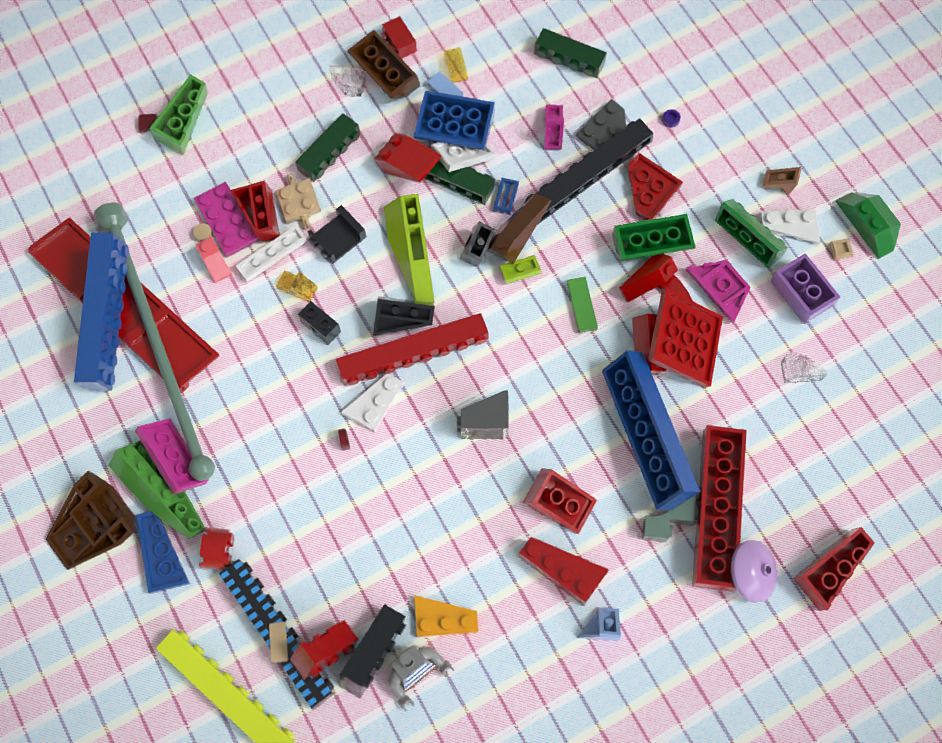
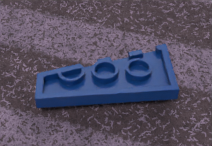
M152 511L136 515L148 593L153 594L189 585V579L162 520Z

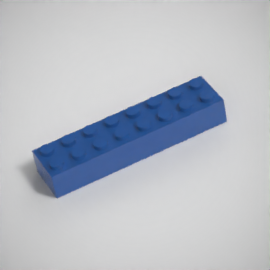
M113 232L91 233L74 374V383L90 391H112L115 384L114 370L118 361L116 352L120 343L118 333L122 325L120 315L124 306L122 297L126 288L124 279L127 274L126 261L129 256V247Z
M626 350L606 366L602 373L656 510H673L698 494L700 489L643 352Z

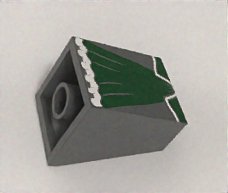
M508 390L499 392L461 409V416H457V433H461V439H508Z

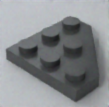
M610 99L577 132L576 137L595 151L602 142L609 141L616 132H621L626 128L625 109Z

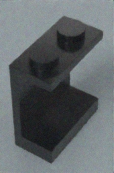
M342 205L336 208L337 217L315 234L311 229L307 231L309 243L314 248L318 247L321 256L326 261L329 259L333 264L367 238L365 229Z

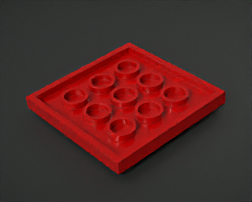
M668 288L662 289L648 361L705 388L711 387L723 316Z

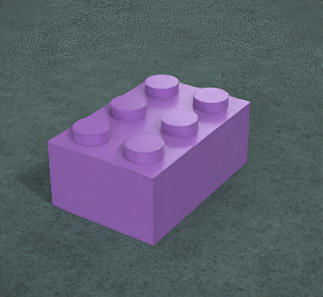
M806 253L775 271L770 280L804 324L833 307L840 299V295Z

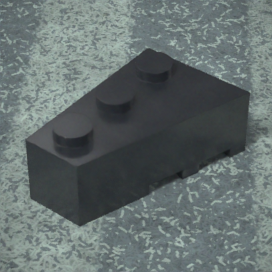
M378 296L373 336L432 325L435 309L434 303Z

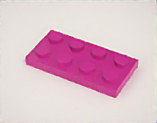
M226 181L194 197L196 204L227 257L260 241L231 193Z
M170 418L136 428L137 436L173 494L205 485L209 481V479L199 481L190 475L188 468L192 458L188 446Z

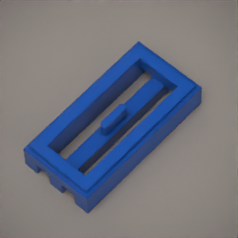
M501 178L493 212L500 211L502 214L505 212L507 215H511L519 181ZM505 183H508L503 203L500 207L498 205ZM513 184L514 188L508 208H505L511 185Z

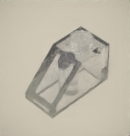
M329 65L331 79L344 95L362 97L366 80L363 69Z
M788 353L780 362L784 384L822 381L827 376V370L805 354Z

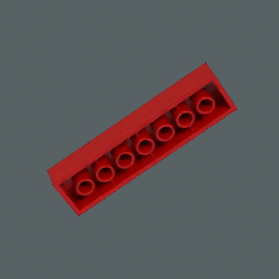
M707 425L703 430L699 478L700 495L697 506L699 513L696 521L692 587L729 592L736 590L732 578L731 562L741 540L747 430Z

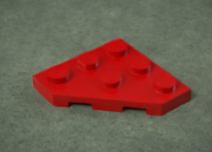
M638 153L628 165L635 212L644 220L655 219L680 189L683 181L641 153Z

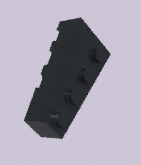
M386 604L383 605L341 671L339 680L341 688L361 699L366 688L368 689L371 685L376 671H379L384 664V657L387 652L390 653L396 644L394 640L397 635L401 636L405 630V615Z

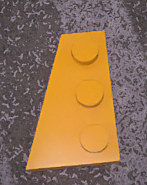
M414 595L417 638L479 633L477 611Z

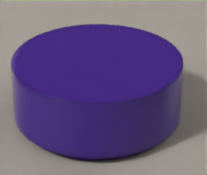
M674 109L666 110L662 117L663 124L669 128L676 127L681 119L680 113Z

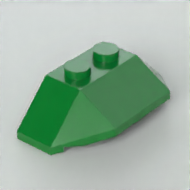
M851 192L836 201L877 259L895 250L901 223L880 195Z

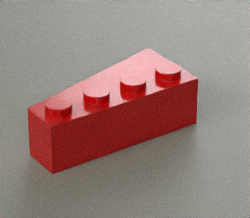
M530 537L518 556L583 606L610 570L533 537Z

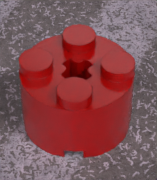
M205 527L204 530L207 534L202 535L199 557H203V563L199 562V567L224 570L231 565L232 555L229 553V547H233L235 536L230 529Z

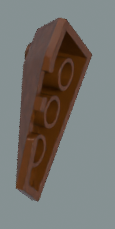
M534 194L495 231L487 252L514 264L552 201L539 194Z

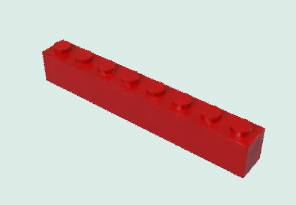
M478 313L337 358L336 362L344 386H352L364 379H374L382 373L390 374L401 367L409 368L414 363L430 361L435 356L442 357L454 350L461 351L473 344H483L486 340H489V332L482 313Z

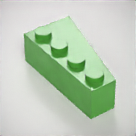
M190 74L150 127L154 139L182 155L185 153L208 94L205 82Z

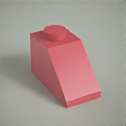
M212 236L195 244L215 283L232 275Z

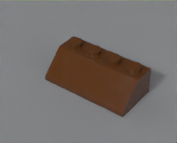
M372 30L347 50V53L390 99L407 97L421 86L418 75L375 30Z

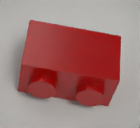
M401 16L382 24L383 32H381L383 40L388 42L389 46L401 58L417 52L416 40Z

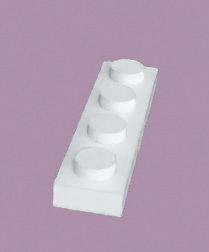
M295 225L237 264L236 268L248 282L308 241L307 237Z

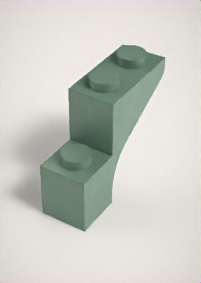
M700 492L675 509L669 510L664 515L646 516L643 520L642 540L667 542L673 534V525H670V523L691 526L698 519L699 510L695 506L696 501L699 500Z

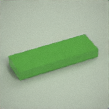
M586 276L568 279L567 285L579 333L597 330L598 325Z

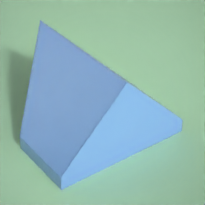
M598 607L596 614L577 638L618 641L621 638L619 609Z

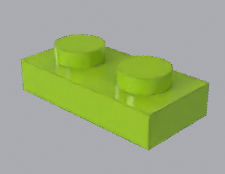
M535 255L516 260L514 264L506 263L500 265V271L506 284L541 274V268Z

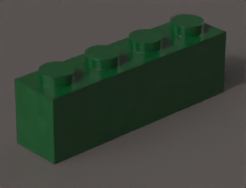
M545 28L542 29L534 47V54L538 57L564 65L571 70L582 72L589 77L598 78L606 63L607 52Z
M342 113L295 161L297 170L307 178H310L312 182L321 178L325 170L332 166L341 154L347 151L348 146L358 140L361 134L359 124Z
M440 160L424 178L486 205L495 188V179L490 175L479 173L472 167L449 172Z

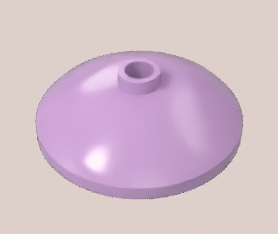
M757 540L742 542L736 548L731 562L734 585L744 599L750 602H763L772 595L776 587L778 573L775 559L771 551L762 542Z

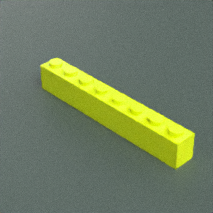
M173 629L155 648L255 743H297L294 740L295 735L288 728L283 730L278 725L280 721L272 713L268 716L263 711L265 707L257 699L253 702L248 697L250 693L242 685L237 687L233 683L235 679L227 671L222 673L218 669L220 665L212 657L208 660L203 655L205 651L198 644L193 646L188 641L190 637L183 630L178 632Z

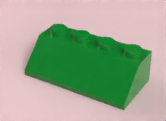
M730 199L721 204L714 221L768 269L784 255L788 248L785 242L772 234L771 230L763 226L754 215L747 212L741 203Z
M687 214L616 225L612 233L616 253L622 261L696 248Z

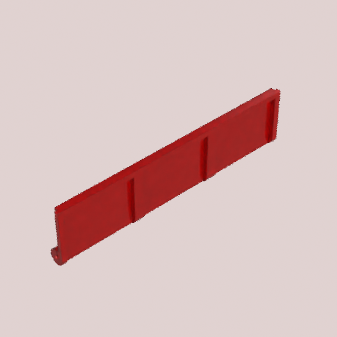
M69 217L28 248V253L83 304L91 236ZM125 275L124 283L126 288L122 297L124 306L120 315L122 325L119 329L118 337L163 379ZM141 283L180 392L183 393L189 387V382L216 360L220 354Z

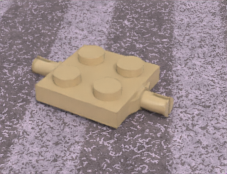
M290 173V176L289 174L286 176L289 185L276 190L287 224L294 221H302L304 229H310L311 225L308 218L313 214L322 212L310 178L296 182L294 174Z

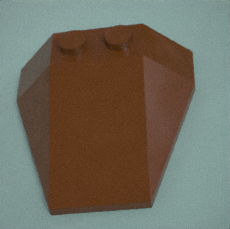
M87 471L72 487L45 540L65 568L70 570L122 545L135 532V515L112 485L91 471Z

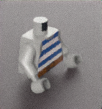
M414 645L391 664L392 672L388 683L395 696L399 698L398 704L405 711H407L405 708L406 703L409 702L414 706V701L405 692H408L437 666H439L441 673L446 678H448L445 672L447 669H452L454 672L450 662L444 661V658L433 647L419 648Z

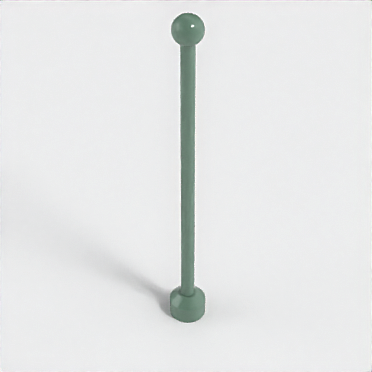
M115 202L99 206L94 211L98 228L104 232H113L125 242L121 231L127 223L123 206ZM129 253L126 261V278L192 458L189 463V473L196 480H207L214 474L215 464L210 457L203 455Z

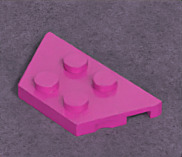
M721 260L716 263H704L701 266L695 267L693 265L686 268L688 274L728 320L734 323L749 293L750 285L727 260Z

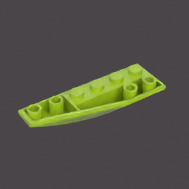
M419 194L399 196L384 206L389 244L414 301L435 303Z

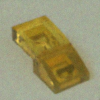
M461 47L444 50L451 82L467 81L469 78Z

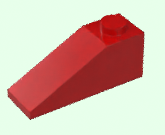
M665 254L652 256L619 287V290L625 301L630 302L666 283L678 269L671 256Z

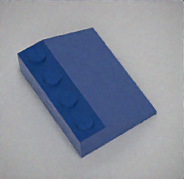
M425 90L414 138L485 150L495 115V102Z

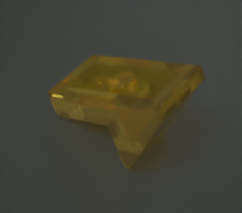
M284 270L276 284L277 289L307 302L312 300L318 289V286L302 273L298 272L295 275Z

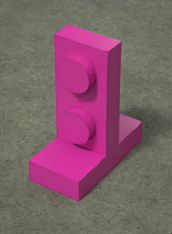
M545 104L544 149L562 150L564 130L563 105Z

